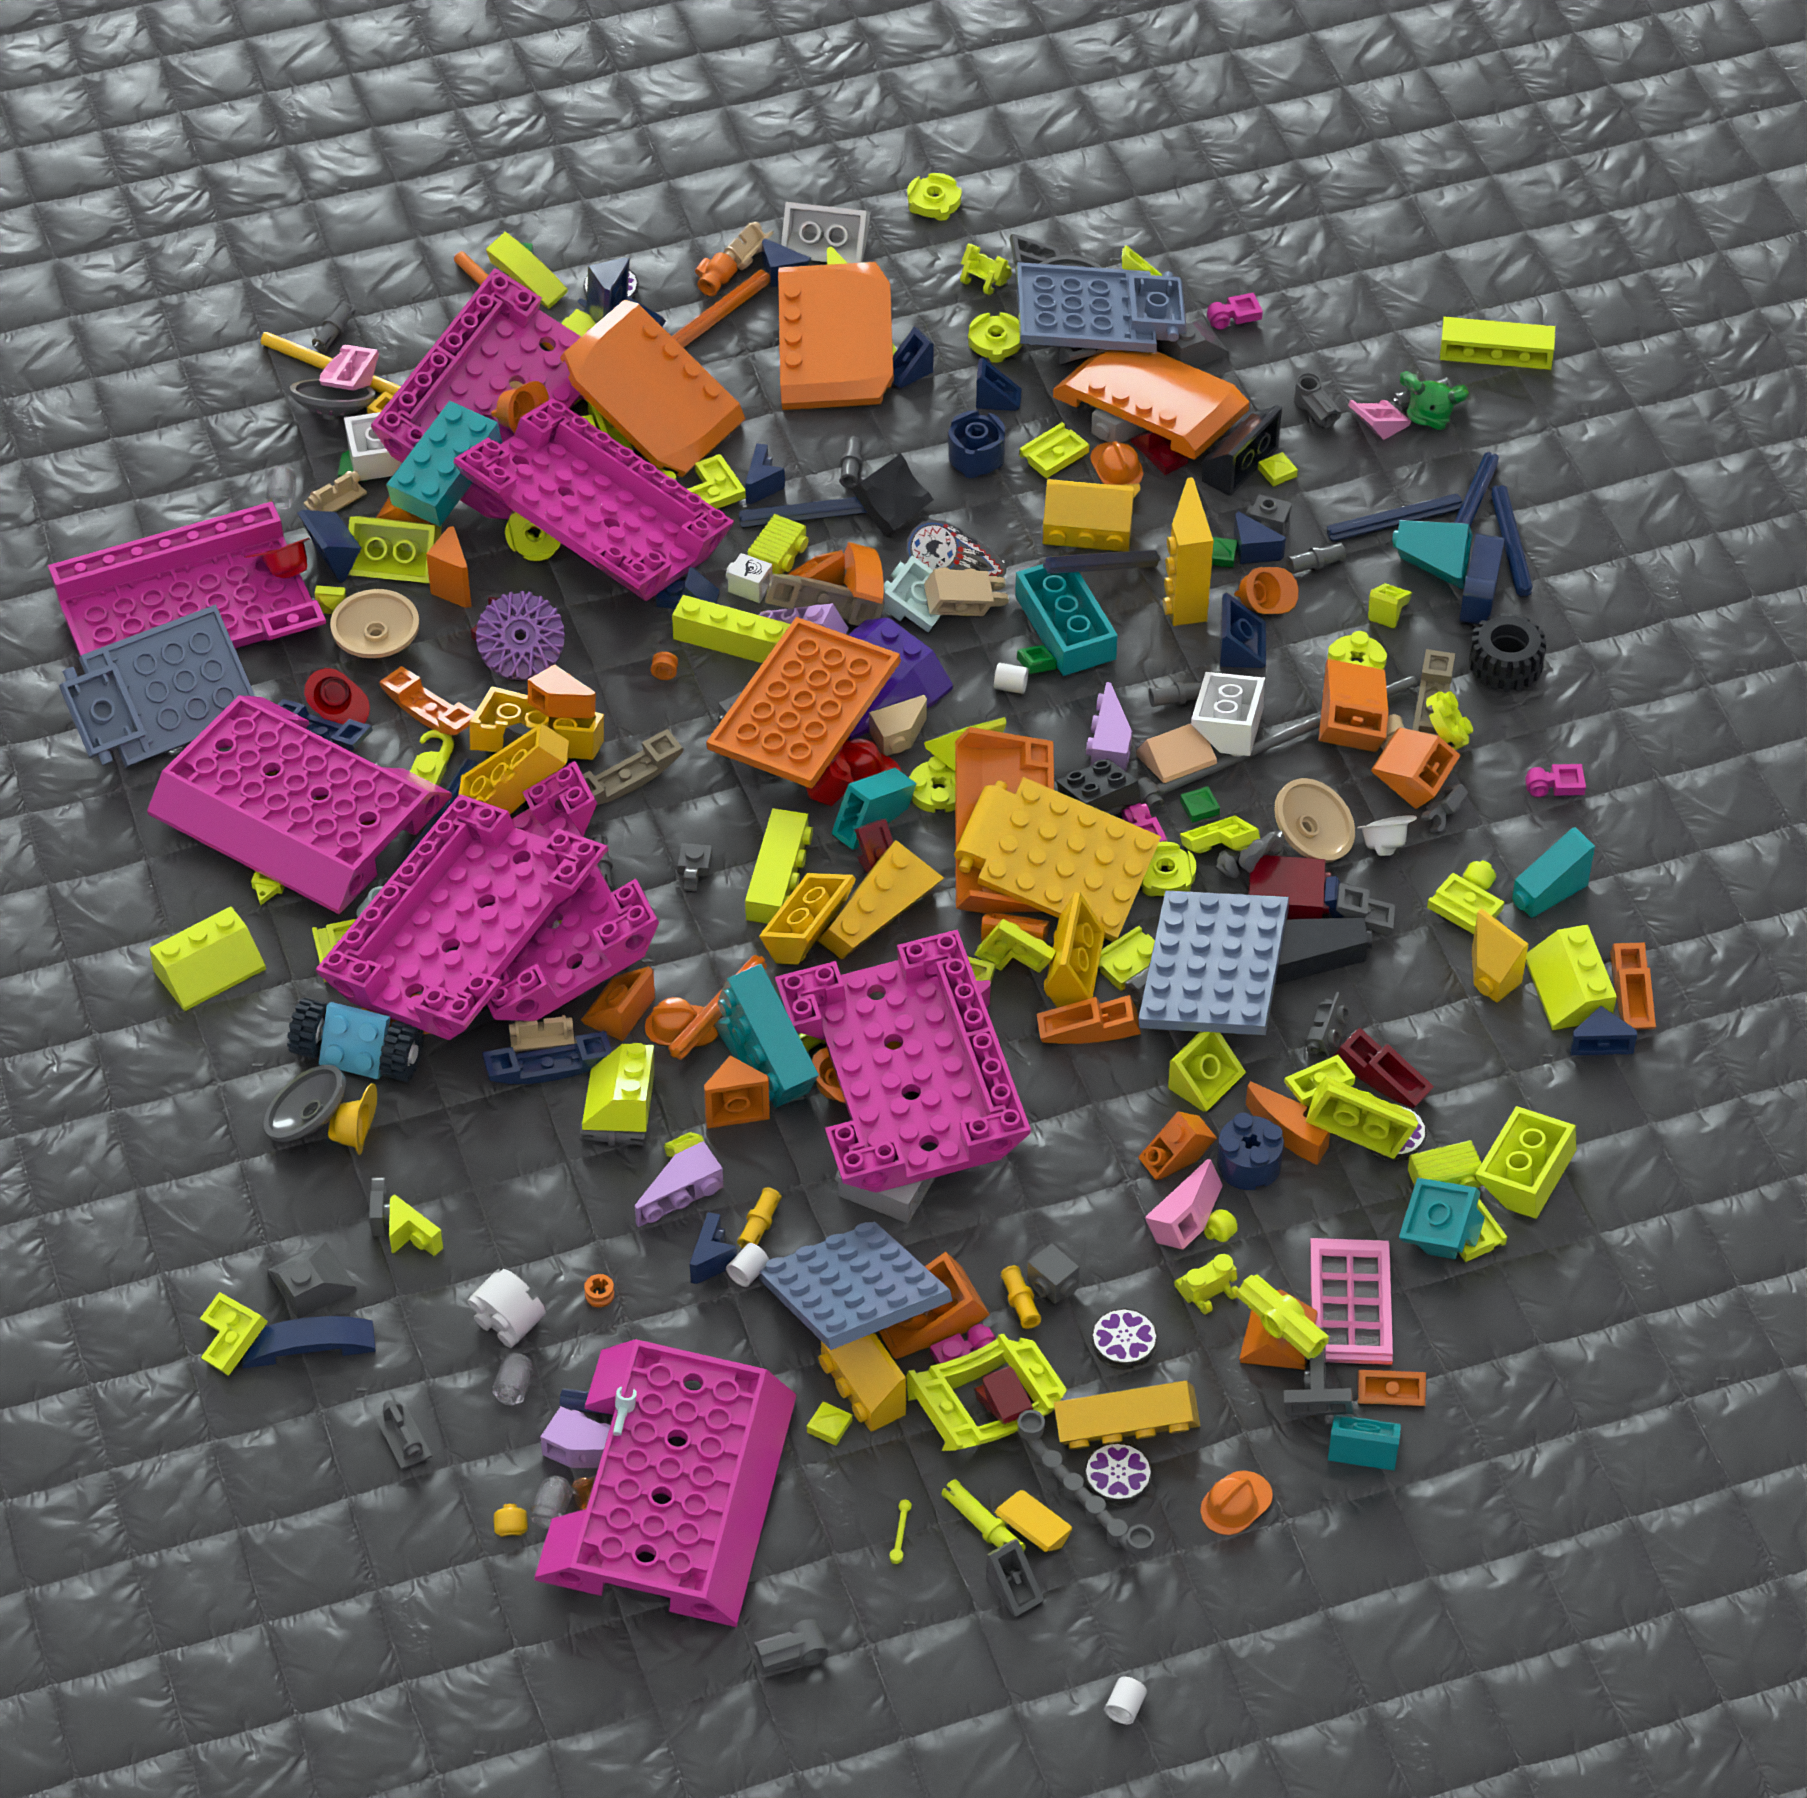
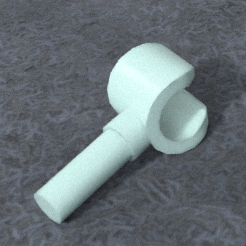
M619 1387L616 1391L615 1407L618 1411L613 1434L616 1436H621L627 1413L635 1408L637 1395L635 1389L630 1398L621 1396L622 1387Z

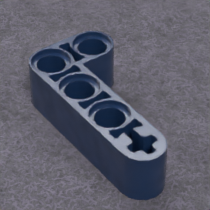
M1476 533L1468 576H1466L1459 622L1478 625L1482 620L1487 621V617L1491 616L1505 538Z

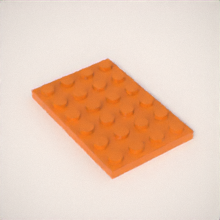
M796 617L706 741L707 749L812 789L900 664V654Z

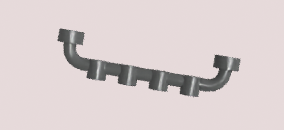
M1027 1410L1021 1413L1018 1417V1433L1027 1440L1031 1450L1042 1461L1041 1470L1043 1475L1047 1478L1057 1477L1063 1483V1495L1067 1500L1080 1501L1085 1507V1519L1091 1524L1100 1523L1107 1530L1106 1540L1109 1545L1113 1547L1122 1546L1133 1555L1141 1556L1151 1552L1154 1546V1533L1151 1528L1146 1525H1135L1128 1530L1125 1521L1114 1519L1105 1509L1106 1503L1104 1499L1099 1496H1093L1084 1487L1083 1477L1077 1473H1071L1062 1464L1061 1454L1055 1450H1049L1042 1442L1040 1437L1045 1429L1043 1415L1035 1410Z

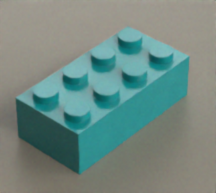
M449 400L386 484L391 504L440 527L473 483L464 477L453 463L455 457L486 438L501 444L502 438L498 422Z
M1043 564L1016 572L1015 597L1044 646L1057 660L1056 666L1062 676L1117 659L1118 635L1080 572L1048 574L1046 569L1043 568Z
M760 963L727 978L718 997L719 1009L725 1018L729 1017L734 1027L732 1028V1034L737 1044H743L748 1054L746 1056L747 1064L768 1076L769 1101L771 1100L774 1107L777 1108L808 1094L819 1074L762 964Z

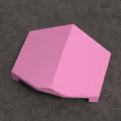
M343 345L340 349L341 352L327 364L319 379L320 384L323 386L353 391L370 386L379 352L375 349Z
M1350 400L1348 404L1358 417L1383 440L1408 427L1411 423L1410 419L1387 400H1380L1379 403H1356L1354 400Z

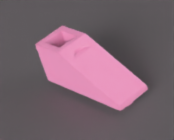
M1207 1159L1145 1217L1156 1243L1184 1249L1205 1229L1223 1186L1210 1159Z

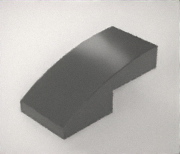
M1339 883L1336 911L1346 918H1365L1367 929L1390 936L1394 928L1395 904L1369 898L1368 889Z

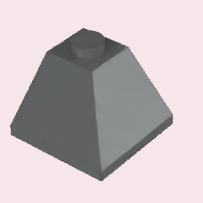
M1203 317L1186 322V333H1179L1177 341L1156 340L1167 356L1192 367H1197L1229 355L1227 348Z
M326 1241L267 1269L269 1276L298 1319L357 1290L355 1284Z

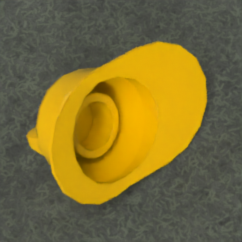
M371 1083L367 1086L361 1100L340 1104L334 1116L330 1119L329 1139L343 1145L356 1147L358 1155H361L363 1151L364 1141L376 1110L377 1087L375 1084Z

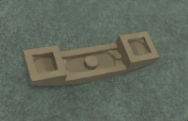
M773 574L765 598V603L794 609V606L806 607L833 603L843 619H847L849 624L857 626L867 619H879L885 605L884 601L882 604L854 597L848 588L840 585L786 574Z
M1426 649L1412 730L1439 736L1429 717L1430 714L1434 713L1432 705L1427 707L1426 700L1437 692L1445 694L1450 691L1455 653Z
M668 729L642 742V751L594 776L591 771L583 774L597 801V805L615 800L643 786L663 772L684 752L683 747Z

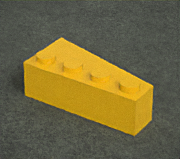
M492 686L469 722L470 750L500 751L503 748V735L506 727L519 723L524 724L531 730L543 723L569 741L568 758L593 760L604 742V714L595 712V716L591 719L547 717L528 704V695Z
M541 723L462 775L459 794L507 810L511 814L526 801L522 793L523 791L559 771L566 765L569 741Z
M895 840L880 857L818 941L840 959H844L922 897L930 893L944 877Z
M1187 1380L1054 1402L1059 1441L1063 1445H1069L1071 1450L1089 1447V1442L1102 1440L1103 1444L1122 1442V1437L1136 1436V1439L1154 1437L1158 1432L1180 1433L1189 1431V1428L1201 1427L1195 1388Z

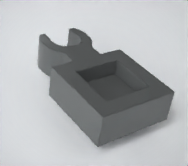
M372 1177L369 1221L372 1237L385 1236V1225L389 1223L390 1204H385V1177Z

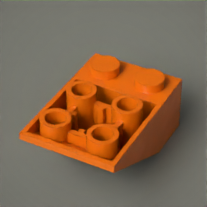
M1327 659L1318 741L1377 752L1386 739L1388 700L1385 670Z

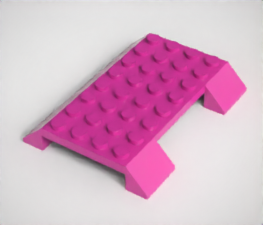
M272 501L48 565L61 611L80 656L215 604L234 648L262 640L276 639L326 624V619L318 601H312L300 574L291 578H279L270 572L261 556L244 558V556L287 546L283 537L281 519Z

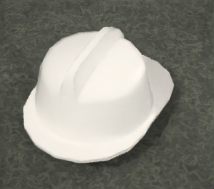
M1413 815L1391 817L1372 822L1366 826H1359L1357 829H1362L1368 848L1375 849L1379 856L1392 855L1396 848L1405 845L1408 823L1416 820L1417 817Z

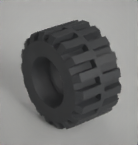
M1505 613L1499 614V617L1492 615L1487 617V621L1482 620L1478 627H1475L1471 642L1469 667L1470 670H1473V676L1476 679L1480 678V683L1483 685H1490L1491 689L1494 690L1498 688L1503 689V692H1510V689L1520 691L1523 686L1527 688L1532 686L1533 681H1537L1540 678V673H1542L1546 651V639H1544L1545 634L1543 630H1539V625L1535 622L1530 623L1529 618H1520L1518 614L1506 616Z

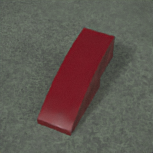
M1360 1027L1333 1055H1339L1351 1072L1360 1080L1389 1098L1413 1109L1434 1088L1425 1077L1389 1044L1382 1048Z

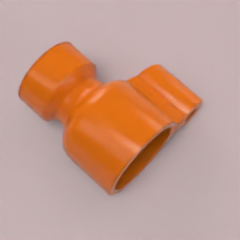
M721 252L716 253L711 260L704 258L695 269L696 274L701 277L697 283L700 291L707 296H715L720 290L721 285L727 284L736 273L737 264L734 259Z

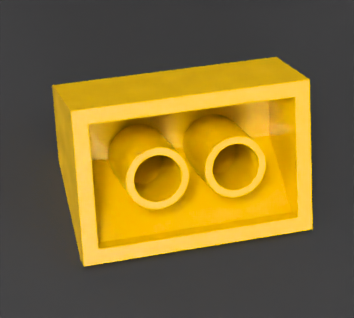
M1047 479L1042 544L1129 551L1134 487Z
M807 873L759 935L775 963L798 965L806 957L808 951L821 937L823 931L837 916L839 910L847 901L856 880L853 875Z
M1076 892L1071 897L1059 917L1057 930L1053 936V949L1056 952L1053 959L1049 962L1048 975L1044 980V990L1057 1008L1093 998L1105 933L1103 926L1081 892Z
M875 1333L830 1350L821 1341V1355L818 1357L820 1365L826 1374H832L839 1394L843 1398L847 1397L852 1404L853 1413L860 1423L864 1422L869 1430L873 1432L906 1415V1377Z

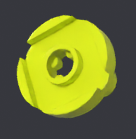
M929 173L928 178L921 180L919 176L910 182L907 189L909 211L925 217L935 218L939 221L947 220L950 214L955 212L961 204V188L957 186V181L954 178L945 174Z
M999 312V316H990V313L979 315L969 326V347L977 354L989 358L992 362H1002L1005 357L1015 354L1023 346L1020 343L1019 320L1010 314Z
M513 511L505 527V537L510 548L514 552L517 550L520 554L524 555L523 558L531 561H541L550 558L560 547L561 543L542 529H540L539 537L535 538L534 534L528 533L527 530H530L532 526H537Z
M1356 631L1352 635L1341 637L1333 642L1328 648L1327 658L1384 670L1387 653L1383 646L1370 638L1367 633ZM1352 658H1360V659H1362V662L1360 663V662L1357 661V660H1356V661H1351V660H1352Z
M1449 691L1445 694L1437 692L1428 697L1426 705L1427 707L1432 705L1434 711L1429 717L1439 737L1447 744L1452 742L1454 750L1466 746L1469 743V734L1473 733V727L1469 719L1462 717L1458 710V701L1455 695Z
M936 756L930 758L928 762L917 766L909 776L911 780L917 783L911 799L912 802L927 812L935 813V809H945V812L954 811L955 771ZM943 784L945 788L937 787L934 789L933 785Z
M1159 842L1140 885L1143 893L1153 897L1164 896L1165 891L1189 892L1196 877V860L1190 851L1187 854L1181 850L1179 844ZM1162 866H1167L1168 870L1172 871L1162 872L1160 870Z

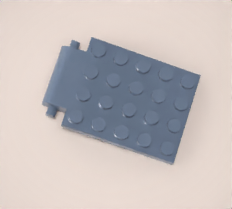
M1017 262L1016 282L1021 344L1156 353V340L1174 342L1178 340L1179 333H1186L1181 277H1173L1172 272L1167 271L1162 276L1151 275L1150 271Z
M216 604L81 655L79 661L85 674L78 677L74 667L67 668L62 671L66 682L59 685L89 758L99 756L102 765H107L114 761L110 751L117 749L125 768L191 743L239 695L255 696Z

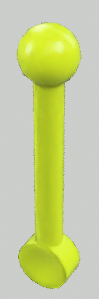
M907 1499L901 1500L898 1505L901 1513L895 1547L890 1552V1561L894 1564H899L903 1561L901 1547L907 1512L912 1508L911 1502Z

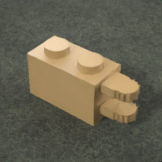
M938 568L932 571L924 583L929 613L932 615L984 616L990 607L1004 606L1009 603L1008 594L992 592V590L998 591L1006 587L1005 579L1000 576H989L988 571Z

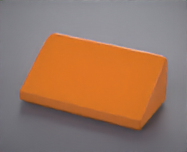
M1357 1371L1358 1404L1425 1406L1426 1372Z

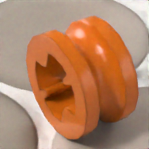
M657 652L652 657L650 668L652 675L660 680L674 678L677 674L678 658L670 652Z
M595 1274L586 1280L584 1285L585 1298L591 1306L605 1307L613 1301L614 1283L610 1277L604 1274ZM600 1287L602 1291L605 1288V1293L598 1294V1291L594 1293V1289Z

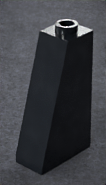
M1365 918L1286 920L1275 985L1365 962L1367 949H1372V931L1366 930Z

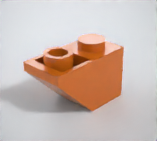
M556 665L528 679V704L547 717L591 719L595 716L596 692Z
M1178 1111L1138 1158L1155 1180H1161L1198 1161L1217 1137L1200 1116Z

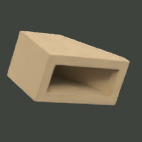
M925 695L869 712V732L882 754L888 756L901 753L913 746L927 719V698Z

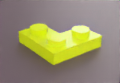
M721 454L695 463V472L703 483L687 490L700 496L702 500L715 509L746 498L745 488Z
M1234 815L1181 833L1180 838L1184 847L1195 853H1203L1211 850L1213 845L1223 843L1236 851L1244 850L1254 840L1260 839L1258 828Z
M1002 919L978 946L974 955L984 961L994 963L1000 971L1012 958H1015L1040 973L1053 959L1056 950L1048 946L1043 940L1037 939L1021 930L1016 924Z
M219 1292L200 1318L206 1325L219 1332L201 1358L207 1364L229 1376L268 1321L258 1313Z

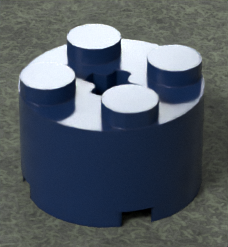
M976 410L966 411L957 415L952 420L948 431V459L952 466L963 472V475L967 478H976L979 475L990 473L1003 466L1005 457V426L1000 418L991 413H988V416L981 415Z
M1248 1113L1237 1114L1233 1120L1223 1127L1219 1135L1217 1166L1222 1173L1223 1179L1231 1186L1242 1190H1255L1256 1186L1265 1184L1266 1187L1272 1184L1281 1171L1284 1145L1282 1129L1265 1118L1251 1116Z

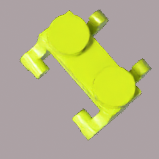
M970 243L967 245L961 261L964 267L960 276V282L967 285L971 282V278L968 277L969 273L986 280L983 293L991 295L994 292V288L991 287L993 282H996L995 285L999 287L1006 284L1012 275V268L1007 265L1008 260L997 256L996 260H993L985 254H980V248Z
M1219 1254L1214 1260L1208 1262L1207 1265L1188 1271L1187 1275L1175 1280L1174 1285L1188 1304L1193 1301L1203 1314H1208L1213 1310L1212 1304L1208 1299L1224 1291L1231 1300L1237 1298L1238 1287L1236 1285L1230 1286V1281L1234 1282L1237 1280V1268L1233 1265V1259L1229 1255Z

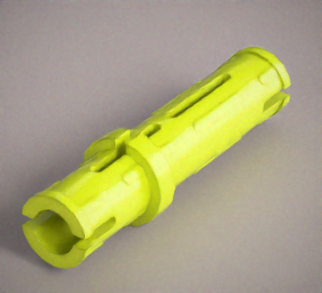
M957 1479L947 1484L951 1489L950 1492L943 1488L942 1496L983 1533L982 1538L987 1543H993L999 1548L1013 1539H1017L1007 1529V1524L1000 1518L996 1519ZM1019 1541L1024 1552L1026 1545L1023 1542Z

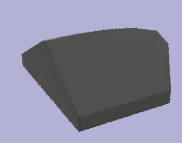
M1014 233L1009 236L1016 267L1017 262L1039 264L1046 259L1060 256L1059 248Z

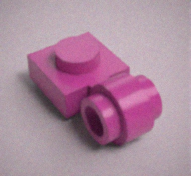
M1249 293L1228 297L1227 304H1222L1221 302L1210 304L1207 308L1206 316L1211 326L1216 329H1224L1230 324V318L1234 319L1235 324L1262 320L1263 310L1255 294Z
M1552 764L1550 773L1541 767H1535L1530 769L1525 777L1527 791L1534 797L1545 796L1550 787H1553L1554 796L1584 795L1586 790L1582 764Z
M1139 802L1135 805H1127V809L1122 810L1124 821L1161 836L1159 842H1167V838L1157 818H1151L1146 803L1141 804Z
M977 1324L967 1332V1341H964L960 1333L931 1345L930 1354L936 1364H941L972 1353L996 1340V1337L989 1327Z

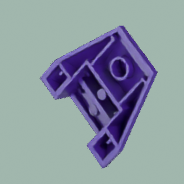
M867 619L848 634L854 638L899 653L901 659L900 664L848 738L850 740L869 733V712L925 695L927 698L928 708L953 689V684L934 651L892 619Z

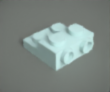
M913 555L906 564L900 562L891 574L894 581L890 583L886 580L884 583L883 601L885 605L883 609L899 621L906 616L922 629L929 632L941 616L929 613L924 583L933 570Z

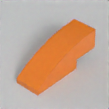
M848 542L844 553L845 569L847 571L843 582L854 597L882 604L884 599L883 571L876 549Z
M1645 942L1614 943L1610 951L1620 1019L1636 1030L1655 1029L1650 968H1647Z
M1130 995L1104 1003H1099L1097 997H1093L1037 1014L1040 1039L1046 1043H1094L1141 1034L1137 1008Z
M1250 1081L1247 1086L1246 1106L1252 1115L1265 1118L1273 1124L1280 1126L1284 1141L1283 1146L1298 1156L1318 1165L1329 1148L1330 1132L1305 1122L1308 1106Z

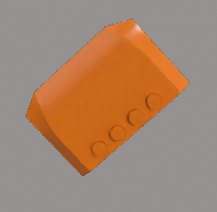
M876 262L779 268V342L782 410L881 404L883 394L894 381L891 286Z
M627 300L622 301L565 350L560 357L562 363L566 362L570 372L568 378L571 385L651 464L660 469H663L665 466L679 472L677 474L679 477H684L695 467V463L706 457L745 420L740 403L637 303Z
M1099 349L1095 355L1090 356L1053 388V398L1076 408L1083 401L1171 440V450L1194 460L1249 411L1250 402L1234 384L1160 352Z

